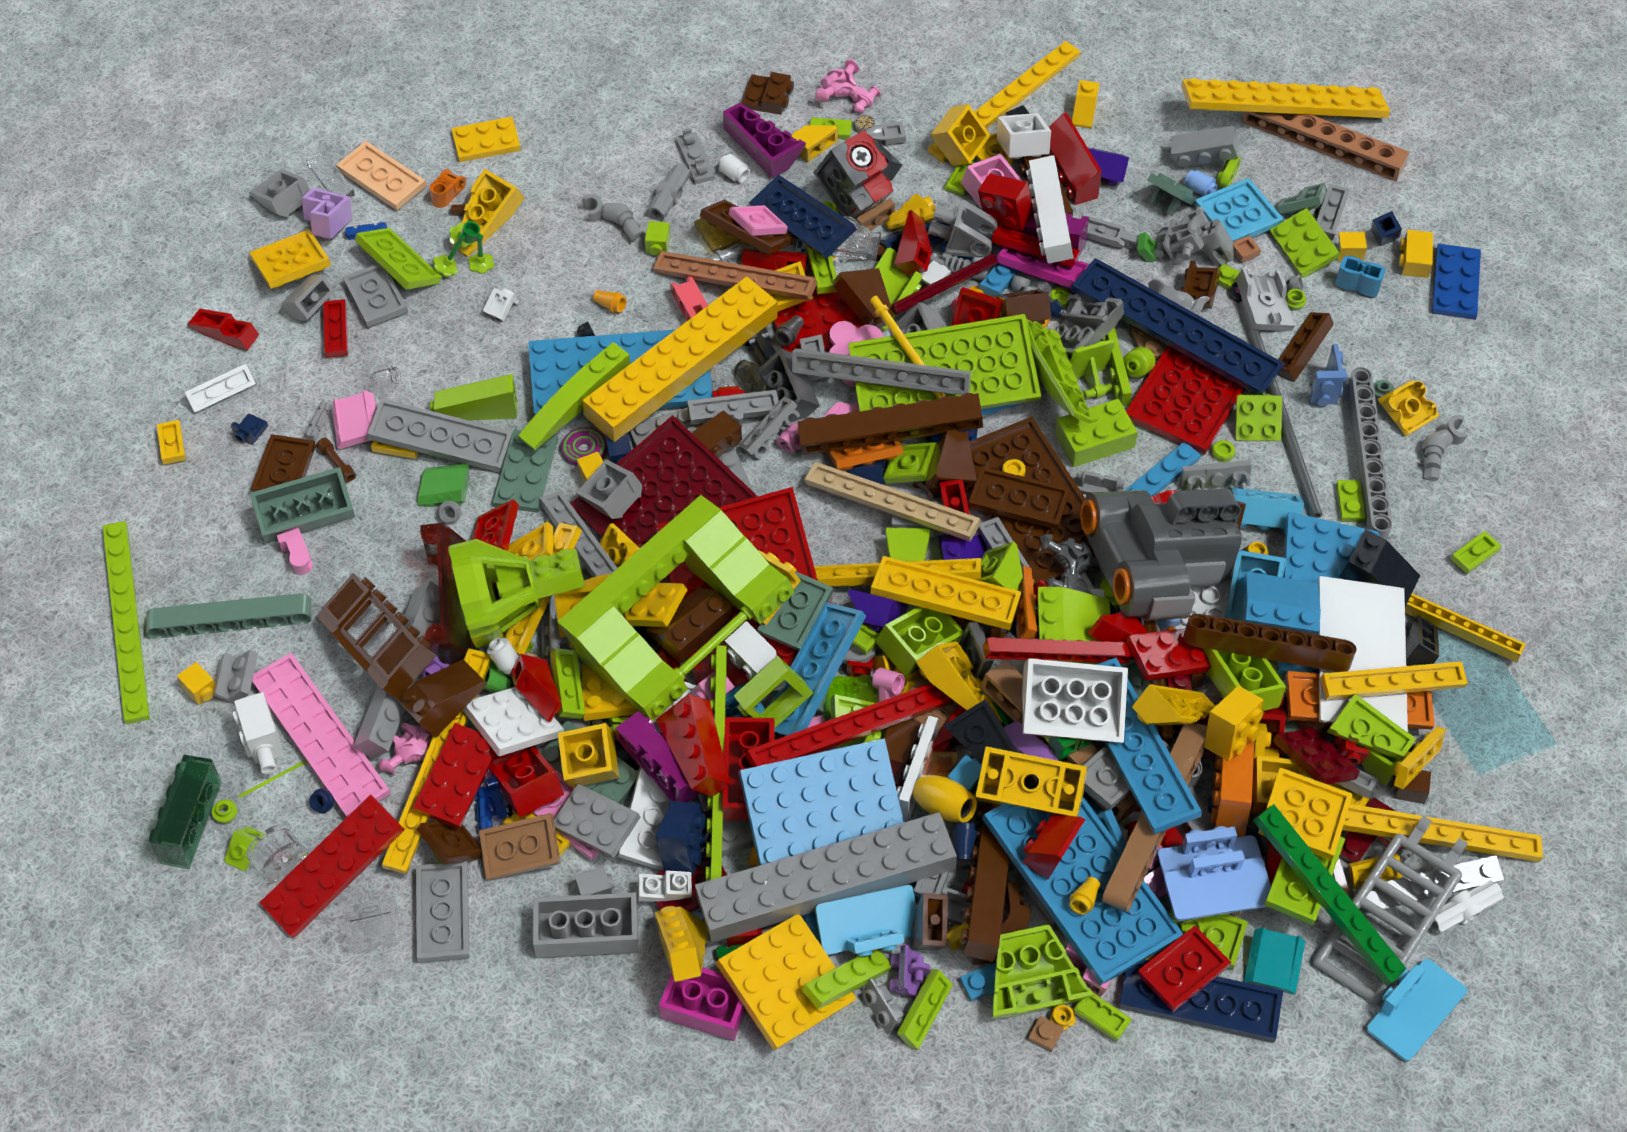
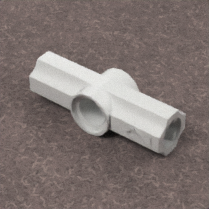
M1489 880L1471 891L1465 890L1457 894L1443 906L1433 921L1431 928L1440 935L1460 923H1468V919H1475L1482 911L1502 901L1504 898L1502 889L1497 883Z

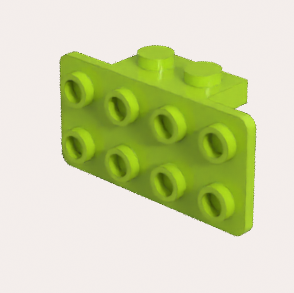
M887 248L874 269H880L887 295L892 305L919 291L922 286L919 282L923 275L916 271L913 275L907 276L894 265L897 252L892 248ZM886 325L879 329L882 331H886L888 327Z

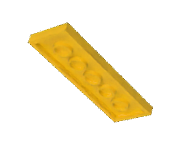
M883 556L872 583L870 594L1010 630L1021 591Z

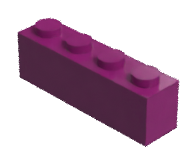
M740 102L723 111L724 130L771 178L790 169L806 146V142L801 139H794L791 133L786 130L783 132L776 128L775 124L770 120L765 121L761 119L760 114Z
M638 711L615 728V738L670 801L689 802L700 793L690 788L663 733L659 734L655 730V725L648 716L644 717Z

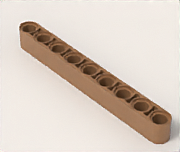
M1197 722L1183 725L1170 753L1187 786L1205 750L1204 742L1207 726ZM1141 813L1102 898V903L1125 912L1130 910L1167 831L1164 830L1154 834L1143 813Z

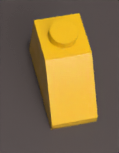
M1079 80L1072 118L1074 126L1092 129L1100 83Z
M805 125L800 130H796L792 137L806 142V146L799 156L806 162H809L838 142V127Z

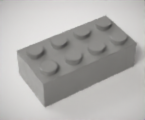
M636 892L533 898V947L536 958L639 952L638 901Z

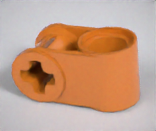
M444 169L439 177L430 184L433 206L443 208L449 205L465 188L466 177L462 175L457 176L452 174L451 170Z

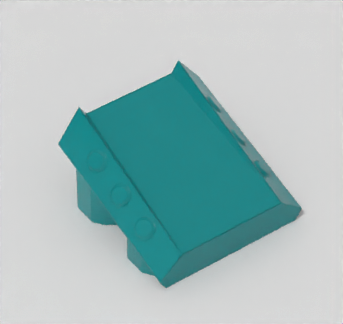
M1264 927L1255 929L1250 945L1244 982L1282 990L1284 993L1295 995L1306 941L1300 935H1288L1267 930Z

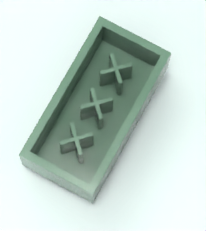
M340 467L249 493L265 543L278 540L277 535L299 528L300 532L303 533L355 517Z

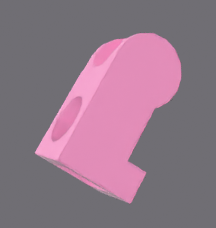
M296 528L277 535L282 552H290L289 561L293 571L298 575L309 573L313 565L300 529Z

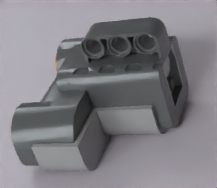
M1229 489L1177 491L1169 497L1167 503H1154L1146 490L1089 492L1081 506L1080 521L1082 529L1125 617L1141 616L1145 621L1188 618L1196 599L1190 586L1214 585L1220 583L1221 579L1230 578L1242 542V534L1237 524L1241 508Z

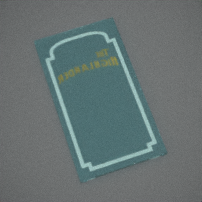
M1438 630L1439 658L1434 664L1462 661L1468 684L1465 688L1432 690V702L1479 775L1556 745V741L1496 653L1445 630Z

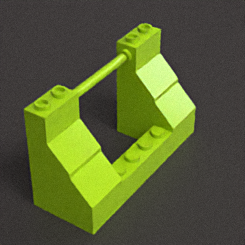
M700 495L557 622L583 664L644 716H648L654 721L688 690L683 680L690 670L745 622L747 618L749 620L752 618L761 624L779 606L787 601L795 591L789 579L765 560L724 512ZM685 561L690 571L737 606L741 612L679 668L675 667L672 669L662 661L622 615L680 563Z

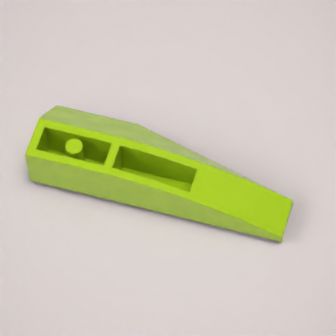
M1026 319L1036 372L1042 385L1062 409L1073 417L1091 424L1093 420L1089 412L1090 409L1086 405L1083 397L1084 394L1080 390L1077 382L1078 379L1074 375L1072 364L1067 357L1060 334L1054 329L1049 330L1036 321L1032 322Z

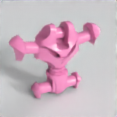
M848 59L844 64L845 69H833L828 72L827 76L821 79L822 87L816 90L815 99L819 102L828 103L829 96L831 95L835 97L850 96L856 102L852 105L854 112L862 114L865 112L864 108L871 106L874 97H879L881 92L876 86L870 87V91L863 87H857L852 73H857L860 68L853 59Z
M406 723L400 726L404 734L400 738L395 735L393 739L396 755L388 761L385 758L381 759L379 763L381 771H388L394 775V768L402 762L408 764L415 761H424L431 743L432 734L423 726L420 727Z

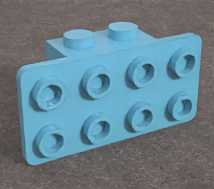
M906 884L817 904L815 906L820 944L826 954L830 955L849 950L855 954L857 953V956H867L872 954L874 949L881 948L882 951L896 949L897 944L905 943L904 938L913 936V921L917 911L913 887Z
M1424 959L1420 965L1416 964L1411 971L1408 969L1404 970L1397 980L1400 984L1395 989L1391 986L1382 997L1385 1001L1382 1009L1367 1026V1032L1405 1062H1409L1467 993V988L1430 959Z

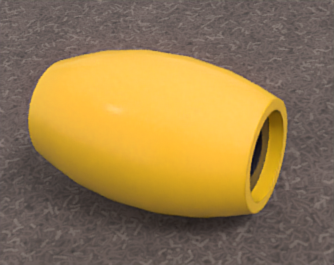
M923 775L914 785V800L929 814L940 812L942 819L945 821L964 823L969 821L976 811V798L967 788L952 779L939 775Z

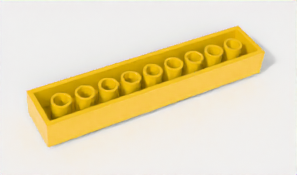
M746 276L584 398V416L613 442L617 441L777 318L778 302Z

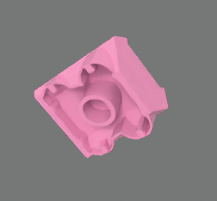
M363 390V393L339 400L334 398L332 409L337 448L342 449L370 441L367 439V434L377 409L374 394Z

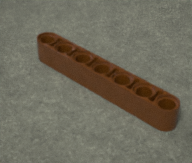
M1204 614L1190 615L1183 635L1184 641L1195 647L1336 672L1350 670L1357 650L1354 643L1345 639Z

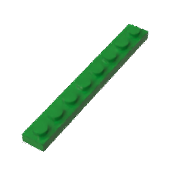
M1275 804L1269 806L1253 821L1386 986L1393 983L1407 968Z

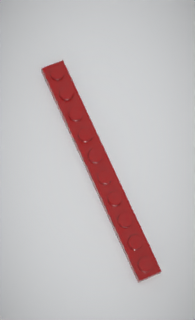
M930 683L749 749L746 752V757L752 767L816 754L952 704L955 701Z

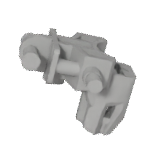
M1196 207L1195 211L1186 213L1179 224H1177L1175 219H1171L1168 227L1161 228L1160 233L1155 239L1157 246L1153 254L1156 258H1162L1164 250H1166L1171 260L1176 259L1179 252L1182 253V260L1187 261L1191 254L1201 250L1215 266H1222L1223 263L1226 264L1233 260V242L1219 219L1208 221L1203 213L1204 209Z

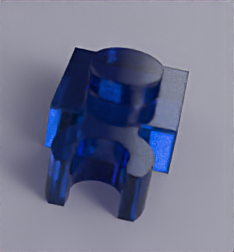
M497 777L486 778L485 782L490 795V802H487L490 816H495L496 822L504 820L508 817L499 789Z

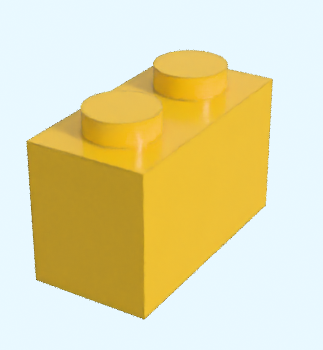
M1407 229L1405 238L1401 237L1399 250L1403 251L1399 258V267H1402V275L1428 278L1433 259V232Z

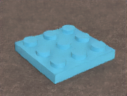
M1250 178L1198 198L1194 204L1195 207H1202L1204 209L1203 213L1208 221L1219 219L1232 242L1248 235L1253 238L1269 231V229L1284 221L1283 217Z

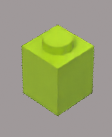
M648 222L645 237L646 254L659 256L661 251L668 252L671 238L670 223Z

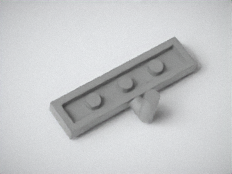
M776 390L688 400L687 408L690 423H706L724 410L742 426L743 418L767 415L778 403Z

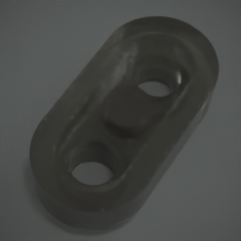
M747 360L739 361L734 369V377L742 390H744V393L765 391V380L755 364Z

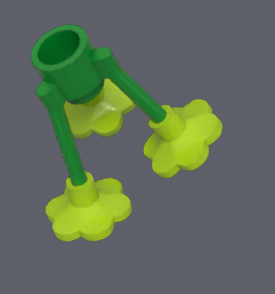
M468 220L465 224L458 223L449 229L451 236L449 241L455 246L449 255H440L433 258L432 262L436 272L441 273L444 277L456 275L458 269L456 268L457 263L453 259L458 249H465L476 241L478 252L475 256L468 258L470 271L485 274L488 270L494 268L493 256L483 253V235L479 234L480 226L477 223Z

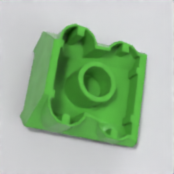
M469 463L425 468L418 494V506L434 507L445 501H455L461 506L462 502H465L469 484Z

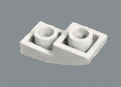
M666 871L665 875L639 874L637 878L638 901H671L692 896L691 872Z

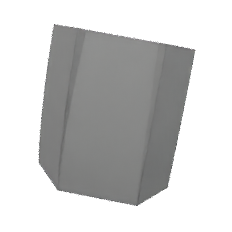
M281 169L252 189L249 194L271 212L289 217V214L303 205L302 197L310 189L303 177Z
M606 459L576 494L611 519L623 518V514L638 497H641L642 484L632 472Z

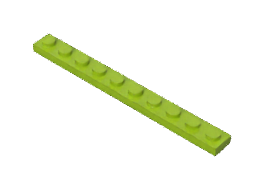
M126 521L103 525L123 714L127 725L151 719L128 525Z
M717 646L716 654H712L711 669H716V677H711V692H715V700H710L713 715H715V724L724 756L726 646ZM723 790L715 796L708 795V809H713L712 818H707V833H712V842H707V857L711 858V867H706V881L722 877Z

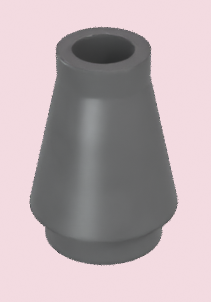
M795 315L792 319L779 326L775 333L776 340L784 346L793 344L801 327L804 325L803 319Z

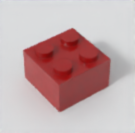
M989 173L978 189L982 211L997 220V225L1023 231L1034 214L1028 182Z

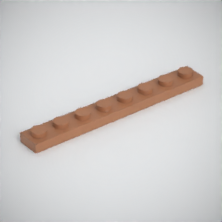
M665 251L660 252L653 267L655 273L680 278L691 276L697 281L733 287L747 276L769 294L810 301L817 285L814 277Z

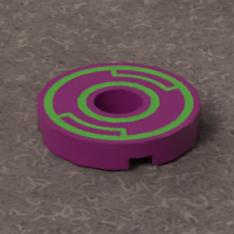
M579 427L571 430L562 441V454L565 460L576 467L578 465L577 459L595 452H599L603 460L607 450L604 435L597 429L590 427ZM582 444L590 446L588 450L583 451L578 447Z

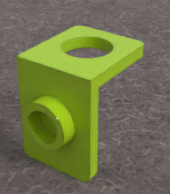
M249 826L235 830L224 860L225 863L246 871L256 843L267 840L268 835Z

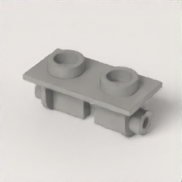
M1084 469V471H1079L1077 486L1081 492L1085 493L1123 491L1125 480H1122L1119 476H1101L1099 473Z
M870 978L861 994L863 995L864 1002L869 1005L876 1016L877 1023L888 1035L895 1025L897 1028L901 1027L906 1016L897 1003L888 1005L887 1002L892 1001L894 998L886 987L885 982H881L880 979L873 981Z

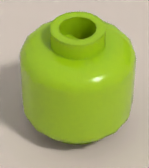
M1143 346L1132 349L1123 358L1127 374L1134 378L1143 377L1151 372L1156 361L1152 351Z

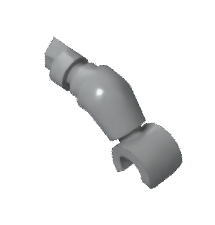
M588 194L583 197V206L589 210L588 217L590 222H596L602 218L613 221L623 228L631 241L636 240L642 234V230L636 220H634L633 212L628 206L623 203H605L603 205L601 198L595 194Z
M1452 416L1444 429L1428 435L1424 440L1422 448L1425 454L1424 479L1430 481L1438 480L1440 478L1441 457L1444 454V450L1450 444H1462L1468 435L1465 432L1460 433L1456 430L1464 421V416Z

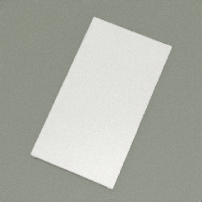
M1319 576L1318 587L1321 608L1319 635L1345 639L1355 644L1357 648L1356 654L1348 671L1406 666L1404 588ZM1319 669V722L1333 724L1351 699L1326 700L1320 677L1324 673H1334L1336 671ZM1407 693L1360 697L1408 732Z

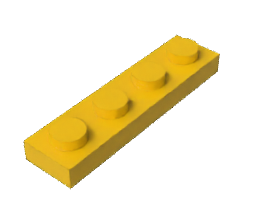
M1436 726L1430 733L1427 732L1421 743L1417 742L1414 750L1408 752L1404 760L1396 764L1394 769V775L1396 776L1394 786L1404 789L1441 751L1446 729Z

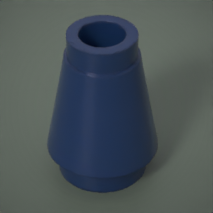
M955 823V829H952L957 859L971 860L977 834L975 824Z

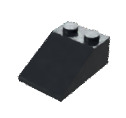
M1367 529L1364 530L1356 542L1339 575L1344 580L1404 588L1405 607L1421 576L1386 539Z

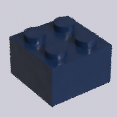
M670 802L655 836L665 872L682 871L691 872V875H694L697 865L701 864L703 851L707 847V842H710V834L706 831L705 815L702 814L700 803Z

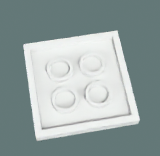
M516 687L473 699L463 709L464 713L498 756L558 738V733L564 732L563 727L555 717H553L551 722L547 721Z

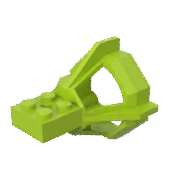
M478 539L448 547L466 626L476 648L487 646L496 638H503L505 630L541 607L540 598L585 587L576 549H564L553 555H540L533 560H529L528 556H518ZM492 582L497 583L500 600L496 601Z

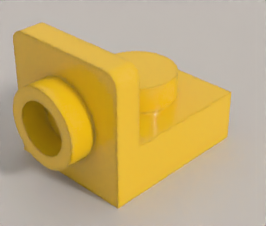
M1259 723L1258 728L1260 732L1254 741V759L1256 756L1279 758L1278 749L1265 748L1270 747L1271 732H1267L1266 724Z

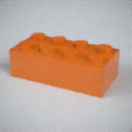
M1250 741L1245 746L1243 752L1240 755L1236 754L1229 762L1216 754L1214 757L1213 769L1218 770V772H1214L1212 787L1217 788V790L1212 792L1211 805L1216 806V808L1211 810L1210 823L1215 824L1214 828L1219 826H1225L1226 828L1235 827L1237 837L1245 836L1252 804L1254 741Z

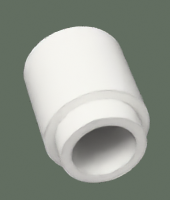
M732 154L723 156L719 161V171L734 182L743 183L750 175L748 166Z
M496 638L490 642L487 649L488 655L498 670L503 671L504 674H510L519 656L507 638Z

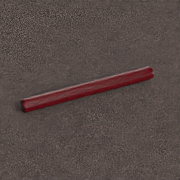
M990 254L893 303L891 309L894 314H900L916 306L919 302H923L993 267L998 263V260L994 254Z

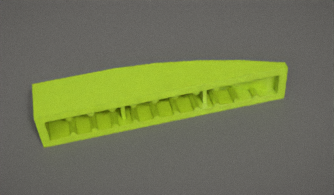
M612 342L582 367L548 400L521 431L518 438L534 451L583 410L584 398L630 365L629 353Z

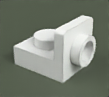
M494 288L483 311L504 321L512 304L517 305L519 301L513 297L515 293L506 288H503L502 291Z

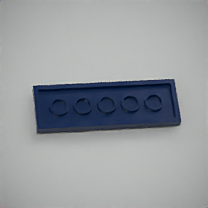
M779 174L749 202L750 206L765 205L787 225V233L825 259L857 230L852 222Z
M1144 960L1128 969L1125 973L1119 1008L1274 1043L1276 1041L1283 997L1282 990L1217 976L1176 1011L1172 1012L1137 975L1138 970L1149 961Z

